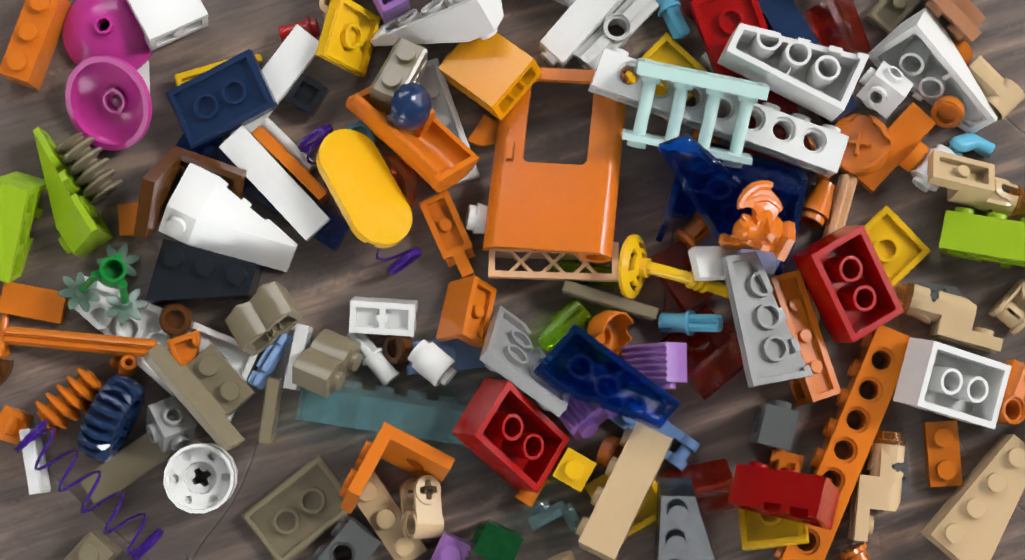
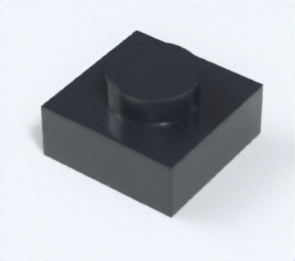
M302 73L285 97V101L314 117L329 89Z

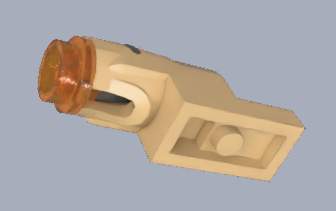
M933 150L928 156L927 183L947 188V201L958 203L962 206L974 207L985 213H1001L1007 215V217H1014L1015 215H1023L1025 213V190L1020 185H1015L1008 180L995 177V164L938 150Z
M907 282L906 285L901 283L897 285L895 293L904 310L901 314L912 316L929 325L932 322L929 337L990 354L1001 352L1004 339L994 337V331L981 327H975L974 331H972L977 305L969 299L961 297L958 287L929 283L913 284Z
M877 431L866 470H870L869 475H859L851 495L847 539L867 542L868 535H872L874 529V517L870 515V509L896 512L901 497L910 492L908 455L905 449V441H902L903 433Z

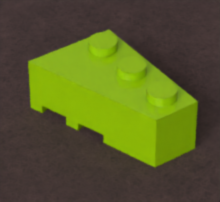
M19 171L0 176V281L10 283L22 276L34 238L29 237L34 218L41 219L43 210L39 209L38 205L43 190H47L45 179Z
M955 207L954 211L946 210L939 242V251L941 254L981 262V260L1000 263V267L1008 269L1011 268V265L1025 267V217L1021 218L1020 221L1008 220L1007 215L996 212H988L987 216L976 215L974 210L964 207Z

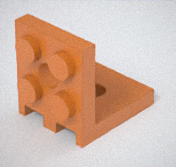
M384 421L374 442L367 440L354 465L358 471L353 468L350 470L339 493V496L344 498L340 508L350 514L352 513L380 459L397 466L417 478L424 475L434 476L441 485L450 471L455 458Z

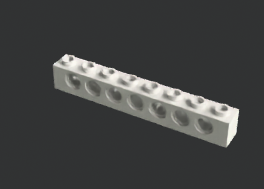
M611 47L609 50L604 48L588 91L638 108L643 81H641V75L635 73L637 59L628 57L629 53L623 49ZM625 70L632 72L636 79L635 83L631 85L625 84L620 78V72ZM661 79L660 82L665 86L666 93L662 96L654 94L650 113L669 120L676 88L673 87L674 82ZM693 86V90L688 92L695 97L696 105L693 107L685 106L682 125L700 131L708 94H705L706 88ZM726 93L724 98L721 97L720 104L724 106L726 116L724 118H716L713 136L731 142L741 102L738 100V95ZM762 102V105L758 103L753 104L751 115L756 120L755 129L748 128L744 147L826 177H830L838 172L849 136L841 134L840 128L829 124H823L822 126L810 122L811 118L803 114L793 113L791 116L780 112L781 108L772 103ZM774 125H780L785 129V140L775 137L773 133ZM805 136H810L815 140V151L808 150L803 142Z

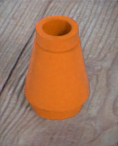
M824 179L817 180L816 185H814L798 209V220L802 224L810 228L821 229L823 224L828 222L835 185Z

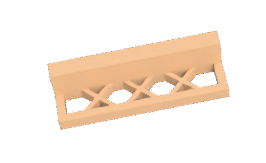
M613 242L611 274L597 273L589 265L591 262L582 260L577 253L492 248L489 249L488 278L618 282L619 242ZM495 258H514L517 261L509 271L495 270ZM528 259H546L550 264L541 272L532 271L524 262ZM560 260H578L582 265L574 273L565 272L557 263ZM520 266H522L525 271H516V270H517ZM552 267H554L558 272H548V271H549ZM586 268L590 273L580 272Z

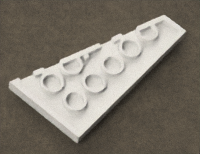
M97 281V286L91 292L97 294L100 297V301H89V312H84L79 303L74 308L104 335L155 339L169 353L166 340L177 337L169 335L162 330L159 317L163 308L148 303L146 308L137 309L141 314V320L138 321L129 315L126 323L121 325L119 323V314L113 317L106 316V312L113 307V305L106 301V297L114 296L119 298L118 289L106 287L99 281ZM194 322L192 329L188 333L196 330L200 331L201 346L198 355L210 344H214L247 382V378L254 369L260 353L254 356L240 349L235 338ZM134 356L137 359V365L168 393L174 396L171 390L146 363L144 357ZM234 413L227 418L230 422L233 418Z

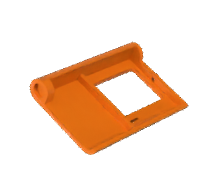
M539 67L542 74L535 82L591 84L595 70ZM621 71V80L625 84H628V76L625 75L623 71ZM531 86L502 121L498 119L482 250L489 251L492 248L577 253L582 260L588 262H609L612 259L623 145L621 132L625 123L626 104L594 93L587 161L584 164L527 162L524 160Z

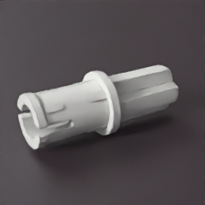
M348 333L346 337L361 342L360 353L363 360L361 364L363 366L367 365L383 386H387L399 376L400 373L395 370L382 354L383 349L381 347L377 348L366 334Z

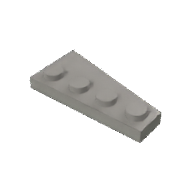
M756 251L721 258L748 388L813 376L810 366L805 364L800 354L802 349L797 338H793L785 320L787 317L784 310L778 306L772 294L774 289Z

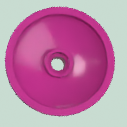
M76 0L66 14L63 24V42L68 55L76 65L93 56L111 55L123 59L138 70L149 60L154 50L150 51L145 41L144 32L126 0ZM103 22H109V28L105 31H101V24Z
M97 55L83 60L71 72L66 84L65 102L69 118L78 133L83 131L84 138L95 136L96 139L92 145L109 151L129 148L143 138L152 118V101L144 79L132 65L115 56Z

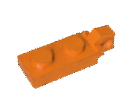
M448 190L418 202L444 262H447L449 268L457 265L462 278L475 275L469 259L475 257L474 248Z

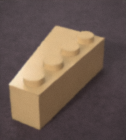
M1002 434L965 478L963 486H959L920 533L952 560H991L1025 488V443L1015 434Z

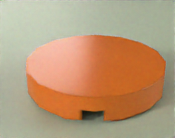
M855 113L839 119L833 125L841 129V134L849 136L838 169L839 171L852 176H866L879 170L886 163L891 152V137L886 125L877 117L869 114L866 116Z

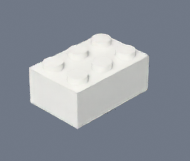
M910 337L893 401L964 423L995 429L1012 366L937 341Z

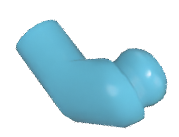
M970 132L953 137L949 141L950 145L948 146L958 156H962L963 153L972 150L986 158L990 157L995 148L994 143Z

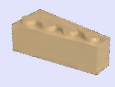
M637 421L633 429L626 428L619 443L624 448L619 458L612 457L605 471V475L609 476V479L604 488L597 487L590 502L595 508L590 518L583 516L575 534L580 536L578 540L580 548L604 560H617L618 552L627 539L635 521L634 519L649 492L650 485L653 484L672 444V438Z

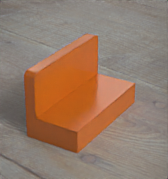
M475 275L449 282L436 339L444 342L458 338L475 349L482 348L490 324L497 288Z

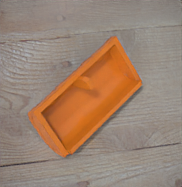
M370 87L347 98L346 108L419 174L436 192L440 193L457 184L470 173L479 160V157L435 117L433 109H431L428 120L421 128L415 131H402L396 129L386 119L387 113L370 105Z

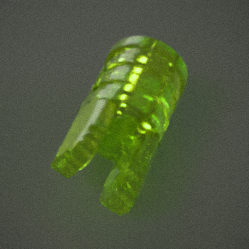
M573 297L568 304L564 305L550 319L552 323L539 336V346L544 351H552V349H555V346H559L566 338L570 341L593 317Z

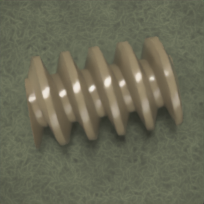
M82 131L60 143L55 148V152L57 155H65L62 159L63 165H73L69 170V174L72 177L80 176L76 181V185L80 188L87 187L83 192V196L85 198L94 197L91 201L92 204L112 194L124 181L122 179L111 180V177L117 170L115 168L104 169V166L109 162V158L98 159L97 156L103 150L102 147L91 149L90 145L96 138L95 136L84 138V132Z

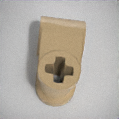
M1025 278L1018 280L993 305L988 313L991 317L996 316L1010 328L1009 333L1013 336L1025 327Z
M431 475L406 479L402 482L399 492L402 512L401 528L404 537L408 540L441 537L444 531V518L442 515L441 486L439 481ZM427 489H433V491L427 492Z

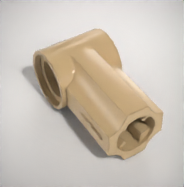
M981 55L968 66L996 114L997 120H1003L1025 99V94L1020 86L1011 79H1004Z

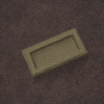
M272 376L266 380L258 435L259 443L272 444L276 441L285 377Z

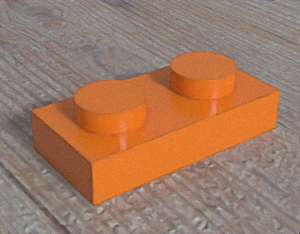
M957 420L922 422L927 487L963 486Z

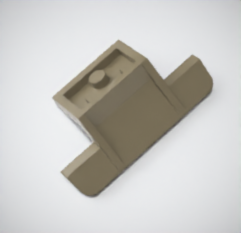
M161 343L151 348L144 355V359L150 368L219 447L224 450H230L238 447L245 441V438L227 418L256 392L214 344H210L188 365L183 366L175 360Z

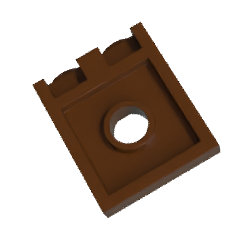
M173 146L142 178L134 235L147 238L161 223L166 206L190 163L220 176L229 184L227 188L240 199L242 198L247 170Z

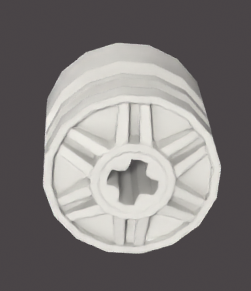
M195 443L179 449L169 459L164 470L163 485L168 498L177 508L188 513L204 514L219 508L232 496L237 486L238 470L233 457L226 450L213 443ZM199 468L202 472L208 470L211 474L207 478L209 483L207 486L204 482L197 483L195 480L199 475L197 471Z

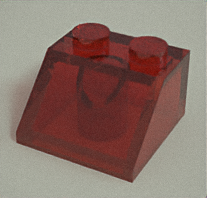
M706 305L695 312L696 314H715ZM724 321L721 332H695L693 336H688L686 333L673 332L660 341L687 343V384L704 400L744 368L737 333Z

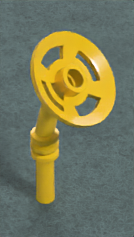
M631 234L625 239L618 261V283L620 291L625 298H636L643 287L645 278L654 275L684 283L686 288H692V290L699 291L700 293L707 291L729 299L726 284L715 280L695 281L692 270L685 271L652 262L650 258H647L645 244L639 235ZM630 282L633 286H636L635 290L632 289Z

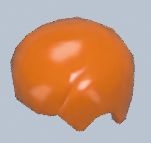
M605 310L596 314L589 322L587 328V341L591 352L601 359H616L623 353L621 347L627 345L632 340L628 333V326L634 323L633 319L626 312Z

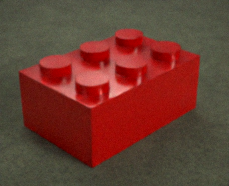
M864 225L843 226L792 256L833 342L854 343L904 312Z
M491 378L483 380L451 431L452 434L513 489L534 493L539 492L570 439L509 380Z

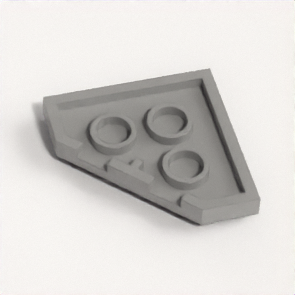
M500 305L492 314L479 359L487 369L494 373H499L521 392H525L535 399L542 409L551 411L560 417L568 407L569 389L564 382L559 381L557 383L551 372L554 366L541 347L534 348L529 338L532 333L527 325Z

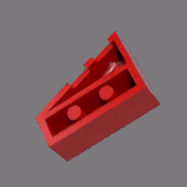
M749 461L748 465L737 463L727 502L738 509L831 530L841 491L832 483V479L824 476L803 474L788 468H780V470L771 469L763 463Z

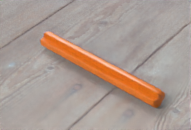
M14 326L7 327L4 330V341L8 345L115 355L130 354L144 357L151 348L158 344L155 339Z

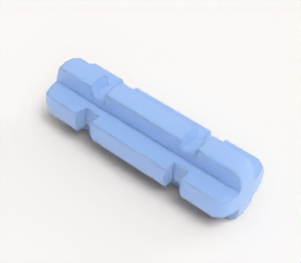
M286 332L278 336L272 345L264 350L256 363L257 370H252L247 378L249 384L261 390L265 388L268 375L274 373L285 354L283 352L284 348H289L293 341V336L290 333Z

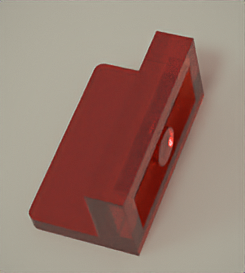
M825 0L807 10L821 46L829 47L832 45L843 48L845 52L854 54L858 52L868 54L872 50L853 0Z
M677 241L665 250H661L650 257L651 261L685 271L692 270L688 250L682 241ZM659 277L682 313L687 312L713 295V293L707 291L700 293L699 291L692 290V288H686L684 283Z
M725 458L687 466L683 471L673 469L664 472V478H691L702 515L736 508L727 502L733 476Z

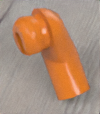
M113 354L109 365L111 368L118 369L117 374L132 377L136 370L137 359L130 354Z

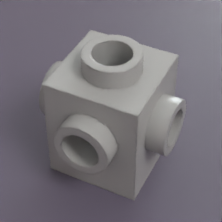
M175 395L148 405L146 416L148 424L146 426L147 433L153 444L158 443L162 453L171 449L177 451L188 446L193 441L197 420Z

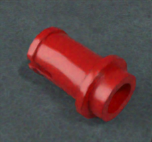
M309 16L305 17V21L279 26L282 43L296 24L314 38L321 36L317 19H310Z

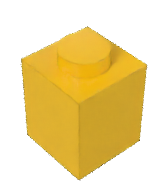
M567 447L552 476L581 492L597 463Z

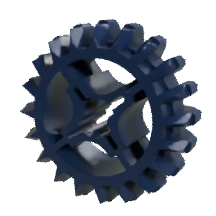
M117 374L102 386L101 391L96 394L93 403L90 404V408L80 426L81 431L78 434L77 441L79 451L85 453V456L101 462H107L116 456L124 442L127 441L142 411L141 408L145 402L143 385L131 377Z

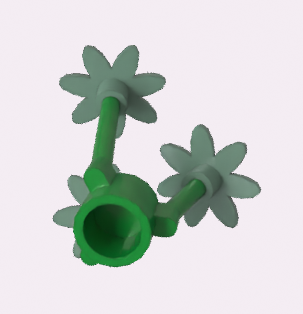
M126 243L122 244L118 253L112 246L107 245L106 253L108 257L96 260L100 264L99 270L92 271L91 276L86 281L82 272L77 273L75 281L64 276L63 282L68 288L60 290L58 295L70 298L67 306L69 310L74 309L79 303L84 312H89V301H100V297L91 292L97 286V281H100L106 287H118L119 298L114 296L106 297V301L113 305L106 312V316L113 317L119 314V323L121 325L126 323L129 315L137 321L141 320V314L137 309L146 308L148 302L137 300L141 293L140 289H135L128 295L127 282L124 280L126 274L133 277L137 275L135 269L130 265L138 261L139 256H126L128 252Z

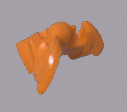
M758 180L750 183L742 190L737 199V209L749 207L752 209V215L742 214L741 218L733 226L732 235L722 233L718 236V243L721 247L734 251L749 249L760 250L765 253L773 252L778 260L785 261L796 241L795 222L789 220L782 222L778 217V213L783 210V206L779 198L771 190L774 186L772 181Z

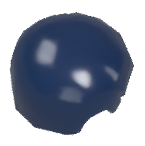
M409 82L403 84L393 95L390 107L391 112L386 115V119L396 129L402 131H415L421 128L428 120L432 109L429 93L423 86L417 83Z

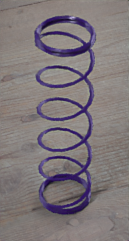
M326 124L318 127L305 136L298 144L300 152L308 151L306 159L309 164L317 165L316 162L309 160V155L313 148L320 145L324 138L333 132L332 125ZM321 134L315 141H313V142H311L310 144L306 145V144H307L309 141H311L314 137H316L317 135ZM414 247L391 257L380 258L379 252L382 248H378L376 259L387 261L400 257L387 268L386 273L392 276L412 264L421 256L422 251H420L419 247Z
M43 419L14 448V451L19 453L33 440L49 431H53L36 460L34 469L42 470L70 453L76 452L71 464L59 482L58 492L66 491L84 479L98 473L97 480L84 500L80 512L87 513L110 498L120 494V501L105 525L103 534H110L134 518L144 516L140 528L126 551V556L132 555L131 560L141 559L161 538L164 530L162 531V528H158L139 547L130 552L145 525L146 513H138L107 531L123 502L124 492L113 493L84 510L85 505L100 481L101 471H93L67 487L60 489L78 457L77 449L70 450L37 468L55 435V428L42 431L48 425L46 419Z

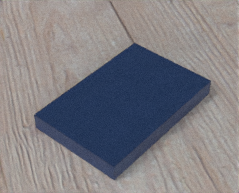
M250 49L166 92L190 148L194 151L231 133L241 125L244 126L279 108L259 63Z

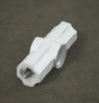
M626 0L614 13L606 17L603 25L574 53L575 59L585 70H595L604 48L610 50L611 47H623L629 40V37L658 9L659 4L656 0ZM612 25H619L625 33L622 36L616 37L609 33L608 28Z

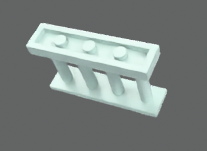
M637 58L635 73L641 75L643 86L633 130L622 128L621 137L623 140H627L626 145L646 149L648 144L722 159L723 165L733 168H742L743 164L752 165L753 158L751 155L742 151L753 104H757L758 99L767 101L770 90L767 84ZM661 79L674 82L673 87L676 88L665 136L646 133L656 84H660ZM693 86L706 88L705 94H708L697 143L678 139L688 92L693 90ZM726 93L738 95V100L741 101L730 149L710 146L721 97H725Z

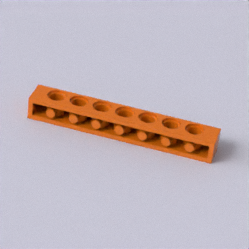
M882 325L860 339L859 346L863 347L858 359L854 358L848 368L847 375L850 376L846 388L842 387L840 389L841 393L837 395L835 405L838 406L834 418L829 417L822 432V435L826 436L821 448L817 447L810 461V465L814 466L810 475L823 476L827 471L833 472L836 477L835 486L841 491L832 529L807 525L808 533L811 536L810 546L803 550L797 545L774 547L772 555L776 557L775 560H825L898 383L910 336ZM875 352L881 353L885 359L884 367L881 370L875 368L872 364L871 358ZM864 381L868 382L873 389L872 396L869 399H864L859 393V387ZM851 411H855L860 416V425L856 429L850 428L847 424V416ZM839 441L845 442L848 446V454L844 459H839L834 452V447Z

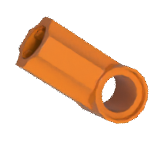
M1007 359L1005 364L1012 367L997 424L1016 425L1020 424L1025 418V363L1014 359Z

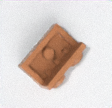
M924 0L926 2L924 7H927L935 18L938 19L940 17L947 24V32L957 41L973 42L982 33L977 27L985 20V16L970 0Z

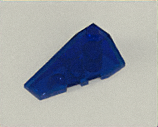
M688 133L658 145V149L717 242L718 236L722 233L732 235L733 226L741 218L742 214L752 215V209L749 207L737 209L738 196L747 185Z
M575 323L534 370L537 376L562 394L657 429L663 427L681 404Z

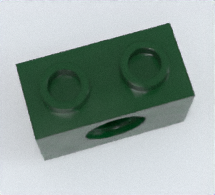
M488 519L486 525L479 522L470 542L476 545L473 552L488 560H514L524 540V535Z

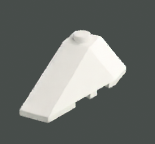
M432 0L421 9V12H418L417 9H412L380 26L371 39V43L373 46L395 45L398 38H404L415 44L470 42L477 38L485 40L492 37L498 31L497 28L504 17L501 0Z
M927 7L903 21L868 53L870 55L869 59L877 68L883 61L897 67L904 77L914 84L910 91L913 92L912 97L921 102L923 99L933 106L939 97L945 95L954 96L961 100L965 106V115L957 127L966 133H975L997 120L996 114L949 34Z
M190 163L166 206L158 231L189 246L287 272L298 244L270 219H263L250 208L252 204L245 198L241 200L227 188L229 184L220 176Z

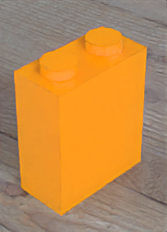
M497 32L485 40L477 38L470 42H460L452 52H449L444 57L442 64L438 67L448 83L501 121L542 74L533 57Z

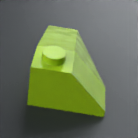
M37 127L33 130L55 225L61 234L58 241L68 254L73 253L83 258L114 238L93 203L91 204L90 198L83 196L84 189L76 185L77 178L70 176V167L63 165V156L56 154V145L49 134L40 127Z

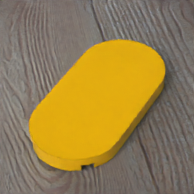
M340 129L328 134L318 149L316 164L320 175L351 231L365 244L369 242L377 248H390L397 245L410 231L412 212L378 148L370 138L355 130Z

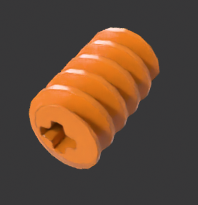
M77 367L76 370L79 375L77 380L70 375L66 376L69 387L66 388L58 383L55 385L59 393L58 396L47 392L45 393L48 400L47 405L39 400L35 402L41 421L46 419V422H48L46 427L48 429L55 428V436L60 435L58 427L65 430L70 427L68 418L74 421L80 418L79 410L87 413L90 408L89 401L93 403L96 394L101 391L104 383L92 371H86Z

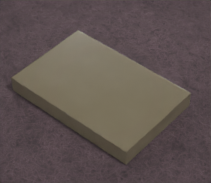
M317 455L241 516L274 560H291L349 513L340 508L344 499L339 496L343 484L324 459Z

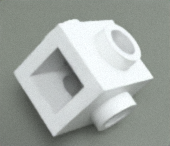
M883 61L876 70L870 67L862 76L859 82L863 86L856 96L862 100L866 107L877 111L887 119L906 98L914 84L904 77L897 67Z

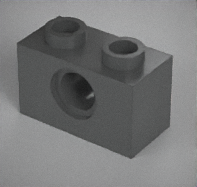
M772 399V401L767 400L766 404L757 405L748 443L779 451H790L799 412L791 410V403Z
M354 517L350 518L348 522L342 519L330 533L334 539L326 548L321 545L309 560H338L335 552L339 545H346L351 549V560H369L383 542Z

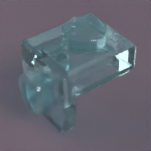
M546 500L531 508L532 515L527 517L533 531L563 515L571 532L577 530L575 522L580 520L571 502L564 505L562 500L551 505Z

